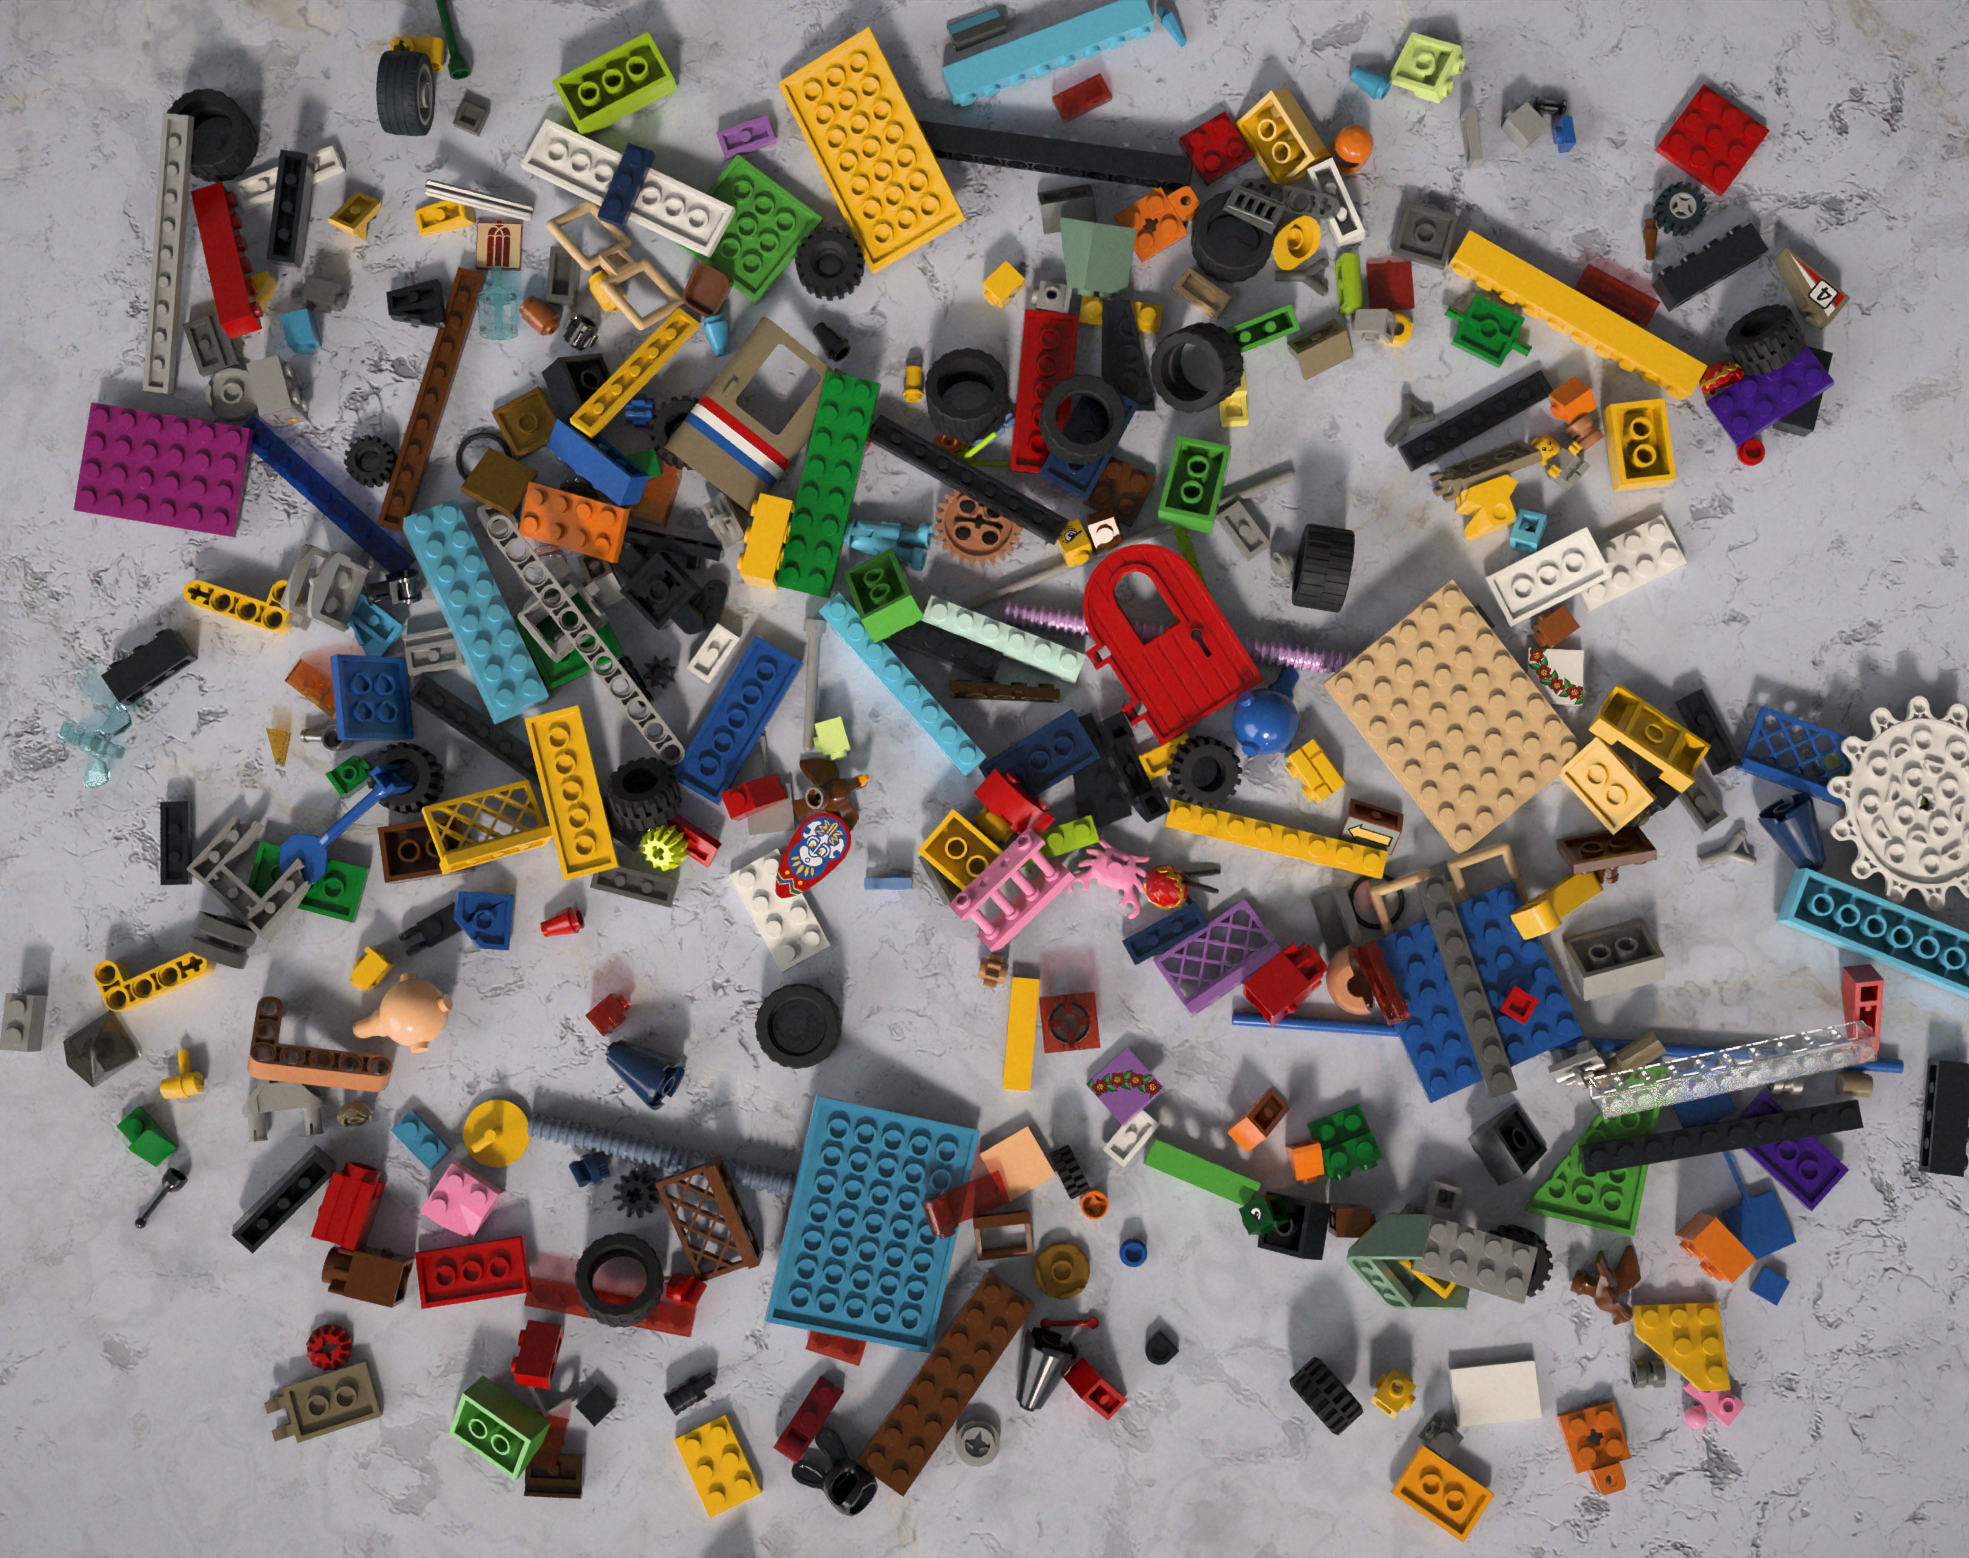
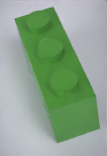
M1292 304L1281 306L1226 328V331L1235 338L1234 340L1239 345L1241 353L1301 330Z

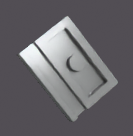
M449 627L402 636L405 643V656L410 676L465 666L464 658Z

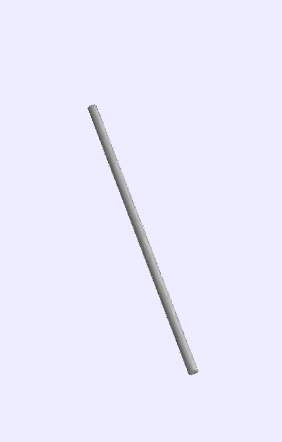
M1290 469L1221 497L1218 510L1231 506L1238 500L1243 501L1295 480L1292 470ZM1157 523L1123 537V542H1120L1113 549H1093L1094 558L1089 559L1082 565L1068 568L1065 561L965 601L963 602L964 608L971 611L1103 558L1118 549L1135 545L1176 528V526Z

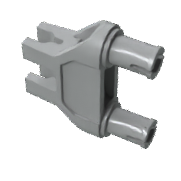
M258 1079V1086L242 1108L243 1115L248 1117L249 1142L268 1140L265 1115H268V1112L300 1108L301 1111L304 1110L305 1136L323 1134L321 1108H324L325 1105L324 1097L312 1085Z

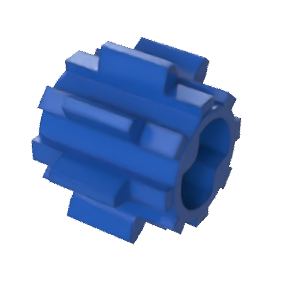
M636 394L625 405L627 424H633L635 428H648L650 419L655 418L653 415L655 411L654 399L648 398L646 394Z

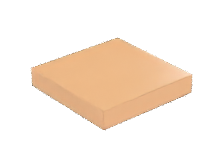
M1028 1125L979 1154L1007 1203L1056 1175Z

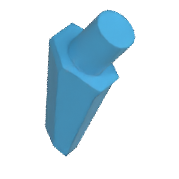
M1164 5L1160 6L1156 13L1162 19V25L1180 47H1183L1186 44V39L1177 15L1172 11L1169 12Z

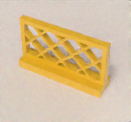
M528 779L422 808V813L441 860L439 866L442 874L548 845L553 837L550 825L546 826ZM524 790L527 797L524 805L509 798L512 791ZM495 797L503 802L498 812L483 805L486 798ZM468 804L477 809L472 819L457 812L460 805ZM506 804L521 811L516 821L501 814ZM442 811L451 816L446 827L434 821L433 812ZM480 811L495 818L490 828L475 821ZM526 813L535 818L538 826L528 828L519 822L523 814ZM453 818L469 825L464 836L449 829ZM498 820L513 827L510 834L502 835L493 830ZM471 827L487 834L484 841L477 843L467 838ZM445 834L461 841L457 849L445 850L442 842Z

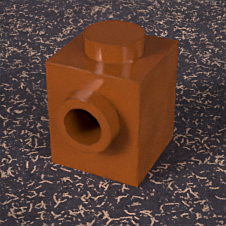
M1113 506L1087 515V526L1096 550L1102 548L1110 550L1117 547L1120 542H1123L1122 528Z
M1563 605L1553 613L1549 609L1535 618L1538 624L1531 629L1534 632L1533 637L1541 647L1545 646L1546 649H1550L1580 628V626Z

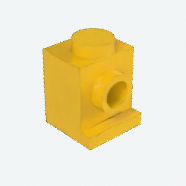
M367 946L364 951L368 955H362L353 964L354 971L350 974L351 978L349 979L359 990H374L396 965L375 946Z

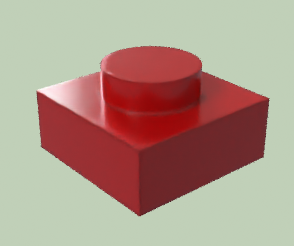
M1512 986L1499 1011L1525 1025L1539 1000L1520 988Z

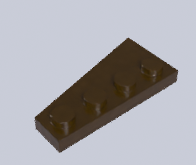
M949 680V698L1059 703L1060 689L1054 688V684L1040 683L1038 687H1031L1023 682H1011L1010 685L999 684L997 681H983V683L970 680Z

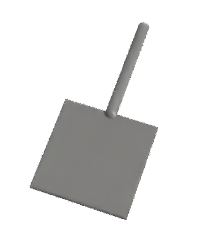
M762 734L760 741L765 777L770 774L766 736ZM791 783L782 784L788 799L747 817L749 835L796 830Z

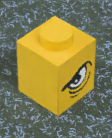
M1005 261L983 282V296L992 306L997 304L1003 309L1025 287V278Z
M1079 518L1069 521L1056 542L1068 568L1082 565L1089 559L1094 558L1091 543Z

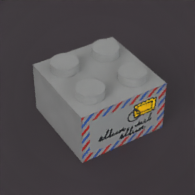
M279 355L246 363L260 417L276 429L308 420L305 411H309V406L305 396L300 393L299 385H302V380L297 369L292 368L291 364Z

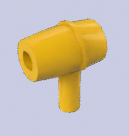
M189 1049L178 1050L179 1074L163 1079L160 1083V1091L165 1099L187 1098L204 1090L205 1081L203 1075L199 1071L191 1072Z

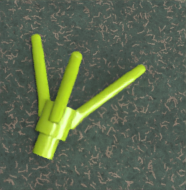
M995 431L972 449H970V441H967L965 448L955 455L974 467L1010 466V461L977 460L974 455L997 436Z

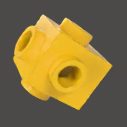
M1392 1369L1389 1375L1383 1373L1375 1383L1374 1387L1378 1390L1373 1395L1371 1402L1392 1419H1395L1402 1408L1408 1411L1417 1398L1413 1395L1417 1386L1413 1384L1414 1381L1408 1374Z

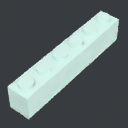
M931 595L923 614L924 619L921 620L1000 651L1006 659L1073 685L1076 684L1086 655L933 595Z

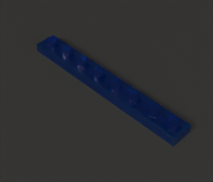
M252 415L242 426L254 430L251 450L390 574L409 568L416 559L256 416Z

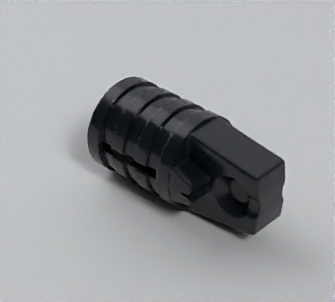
M711 1372L698 1380L693 1375L686 1379L684 1383L679 1384L678 1387L671 1389L670 1392L664 1393V1398L672 1412L677 1416L681 1411L706 1398L707 1395L704 1391L713 1386L716 1380Z

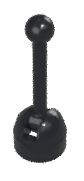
M169 1168L163 1175L162 1186L164 1189L144 1215L135 1220V1226L138 1229L146 1226V1220L168 1192H177L187 1183L188 1179L181 1171Z

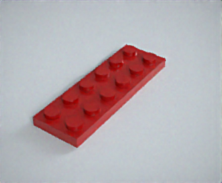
M1025 309L1009 467L1011 472L1039 474L1050 454L1047 445L1041 438L1039 415L1052 388L1055 385L1057 386L1061 380L1074 375L1079 315ZM1072 396L1064 400L1057 411L1056 421L1061 432L1070 418Z

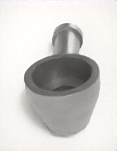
M336 723L328 725L324 731L303 729L300 733L302 742H322L323 746L331 751L347 750L353 744V740H338Z

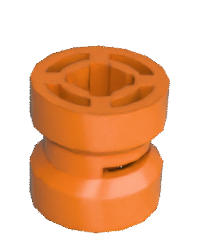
M1091 1189L1082 1194L1080 1207L1086 1217L1099 1219L1107 1213L1109 1202L1102 1191Z

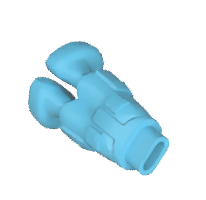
M852 519L851 522H848L844 543H846L848 548L852 547L862 553L871 554L873 557L893 548L899 559L908 562L914 571L922 572L927 560V550H929L933 526L930 522H922L917 531H904L900 523ZM902 542L916 547L908 549L899 547L898 544Z

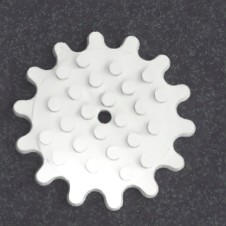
M1915 696L1907 704V715L1903 721L1894 719L1886 708H1876L1870 715V722L1873 727L1871 740L1865 742L1856 736H1849L1841 744L1842 752L1851 761L1850 774L1846 777H1833L1827 783L1828 792L1835 797L1841 798L1846 806L1845 816L1831 826L1830 833L1839 841L1854 840L1858 847V855L1850 868L1852 874L1859 879H1867L1873 873L1881 872L1885 878L1884 897L1892 903L1900 904L1903 902L1908 891L1913 888H1917L1920 891L1923 904L1931 911H1939L1944 907L1945 893L1950 886H1957L1961 893L1969 898V731L1966 727L1968 711L1963 704H1953L1948 708L1942 719H1937L1931 714L1927 699L1923 696ZM1922 796H1925L1929 801V807L1926 811L1919 808Z

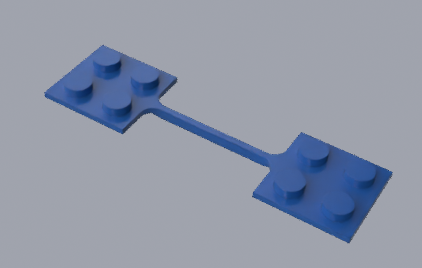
M1714 1060L1665 1081L1664 1088L1683 1128L1717 1123L1720 1119L1737 1112ZM1722 1152L1742 1195V1200L1738 1205L1721 1212L1730 1232L1756 1259L1796 1243L1795 1236L1774 1191L1769 1190L1756 1197L1748 1196L1729 1152Z

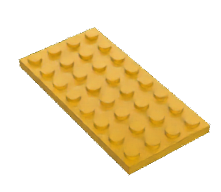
M870 27L865 28L778 83L854 238L857 240L858 246L861 247L863 257L872 273H877L967 220Z

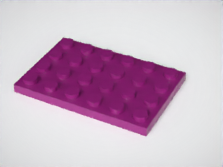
M91 402L74 510L236 538L254 430Z

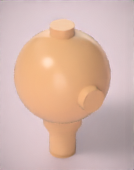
M417 973L400 975V982L391 987L384 995L380 1009L375 1010L370 1017L354 1022V1034L359 1040L375 1035L381 1037L389 1036L401 1045L410 1046L412 1053L425 1052L428 1050V1043L436 1039L445 1028L449 1010L453 1007L452 999L448 994H443L434 984L417 979Z

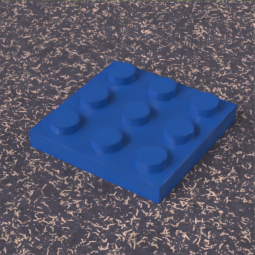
M339 654L330 656L338 740L408 741L414 739L411 703L408 697L410 693L406 658Z

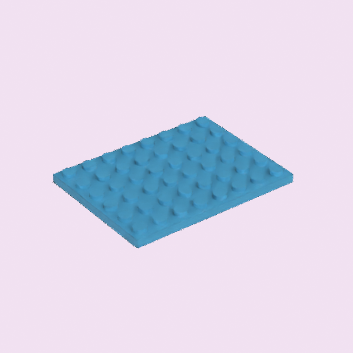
M816 1095L764 1319L765 1322L931 1354L980 1130Z

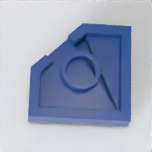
M456 891L454 920L479 949L509 951L514 895Z

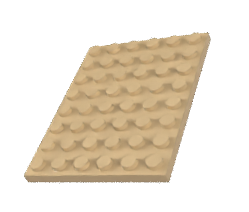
M1453 579L1445 582L1322 683L1341 710L1453 852L1459 857L1560 775L1562 768L1584 749Z

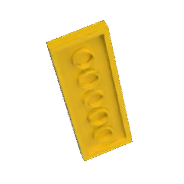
M576 705L524 719L563 880L568 881L620 867L581 707Z

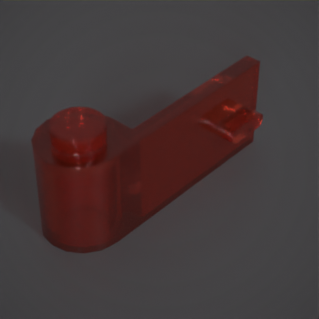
M997 1170L927 1198L921 1202L932 1235H939L940 1239H944L956 1233L955 1229L959 1226V1223L1008 1204L1010 1199L1001 1175Z

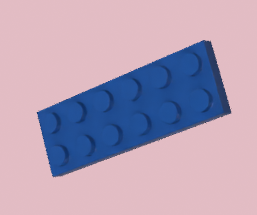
M755 636L686 750L683 760L674 770L677 782L720 806L723 800L721 793L730 789L804 664L760 637Z

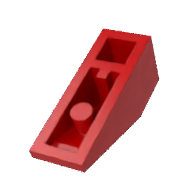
M1871 964L1843 967L1841 992L1848 1049L1851 1056L1879 1053L1884 979Z

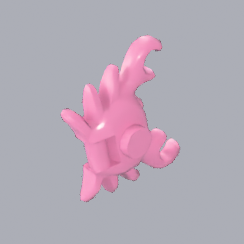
M1099 836L1101 840L1099 844L1105 850L1087 849L1086 852L1089 855L1097 856V858L1079 862V867L1091 866L1088 871L1074 874L1075 878L1066 886L1068 893L1072 894L1074 892L1073 883L1080 881L1083 884V890L1087 891L1092 878L1097 879L1099 886L1107 885L1111 887L1113 892L1123 889L1124 896L1120 900L1119 905L1124 906L1128 902L1132 903L1134 911L1129 913L1127 917L1129 919L1135 918L1140 913L1141 904L1132 887L1136 885L1140 893L1145 892L1144 886L1136 874L1144 878L1148 876V873L1143 868L1137 866L1136 863L1148 862L1150 856L1128 854L1111 846L1102 836Z

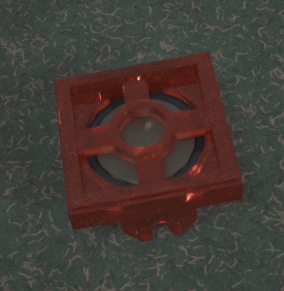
M1095 992L1039 997L1044 1053L1101 1048Z

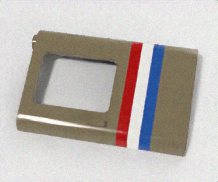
M762 317L665 444L664 448L676 455L730 497L729 499L736 506L751 515L753 501L759 499L760 493H769L810 439L826 372L846 374L838 368L831 369L777 324L766 317ZM782 344L819 373L820 381L778 435H775L736 404V399L775 347Z

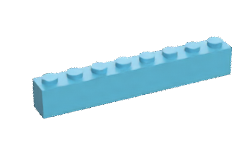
M1119 0L942 67V79L953 107L958 105L968 106L979 97L994 96L1001 89L1008 86L1018 87L1029 78L1035 76L1036 78L1044 77L1051 70L1058 67L1068 68L1082 58L1091 59L1098 56L1103 50L1109 48L1112 50L1118 49L1132 39H1144L1153 32L1155 20L1146 0Z
M840 593L818 610L826 623L965 778L987 760L985 754L882 640L874 643L863 625L859 614Z

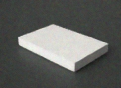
M1527 1359L1449 1368L1455 1424L1457 1427L1542 1418L1535 1360Z

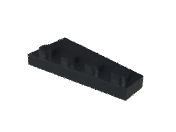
M1102 300L1101 378H1104L1108 383L1110 382L1117 392L1139 403L1136 411H1156L1131 301Z
M1091 712L1079 717L1102 757L1072 776L1078 819L1092 815L1098 829L1132 816V813L1110 767L1100 732Z

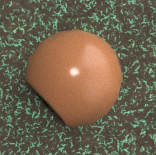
M1351 944L1336 952L1328 963L1325 975L1328 993L1335 1004L1346 1012L1356 1015L1375 1013L1376 1005L1372 985L1365 967L1366 964L1365 962L1363 963L1362 958L1357 957Z

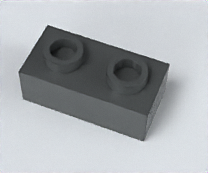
M551 246L546 301L549 305L576 307L580 265L564 247Z

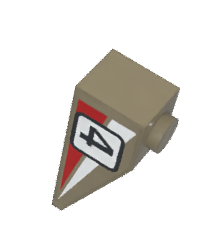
M1787 247L1774 258L1799 313L1805 317V321L1810 326L1820 330L1830 324L1849 301L1850 297Z

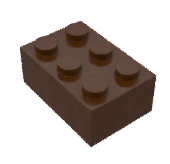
M451 816L434 818V821L446 827ZM453 818L449 829L464 836L469 825ZM425 820L377 827L385 883L399 884L476 871L475 866L442 874L439 866L441 860ZM470 831L467 835V838L471 839ZM447 834L442 839L446 851L457 849L461 842Z

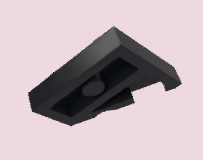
M438 279L386 292L388 314L392 320L440 329L447 328L442 284Z

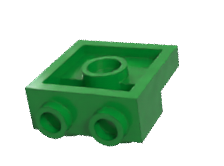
M1360 1104L1307 1123L1312 1139L1320 1142L1324 1171L1329 1178L1335 1177L1336 1181L1348 1178L1352 1175L1350 1170L1361 1167L1362 1171L1369 1170L1378 1166L1376 1160L1382 1159Z

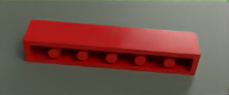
M222 182L190 191L221 327L230 339L261 330L260 318L263 317V311L259 302L255 299L258 289L254 280L250 277L253 268L249 258L245 255L248 246L244 236L240 233L243 224L239 214L235 211V207H238L233 191H228Z

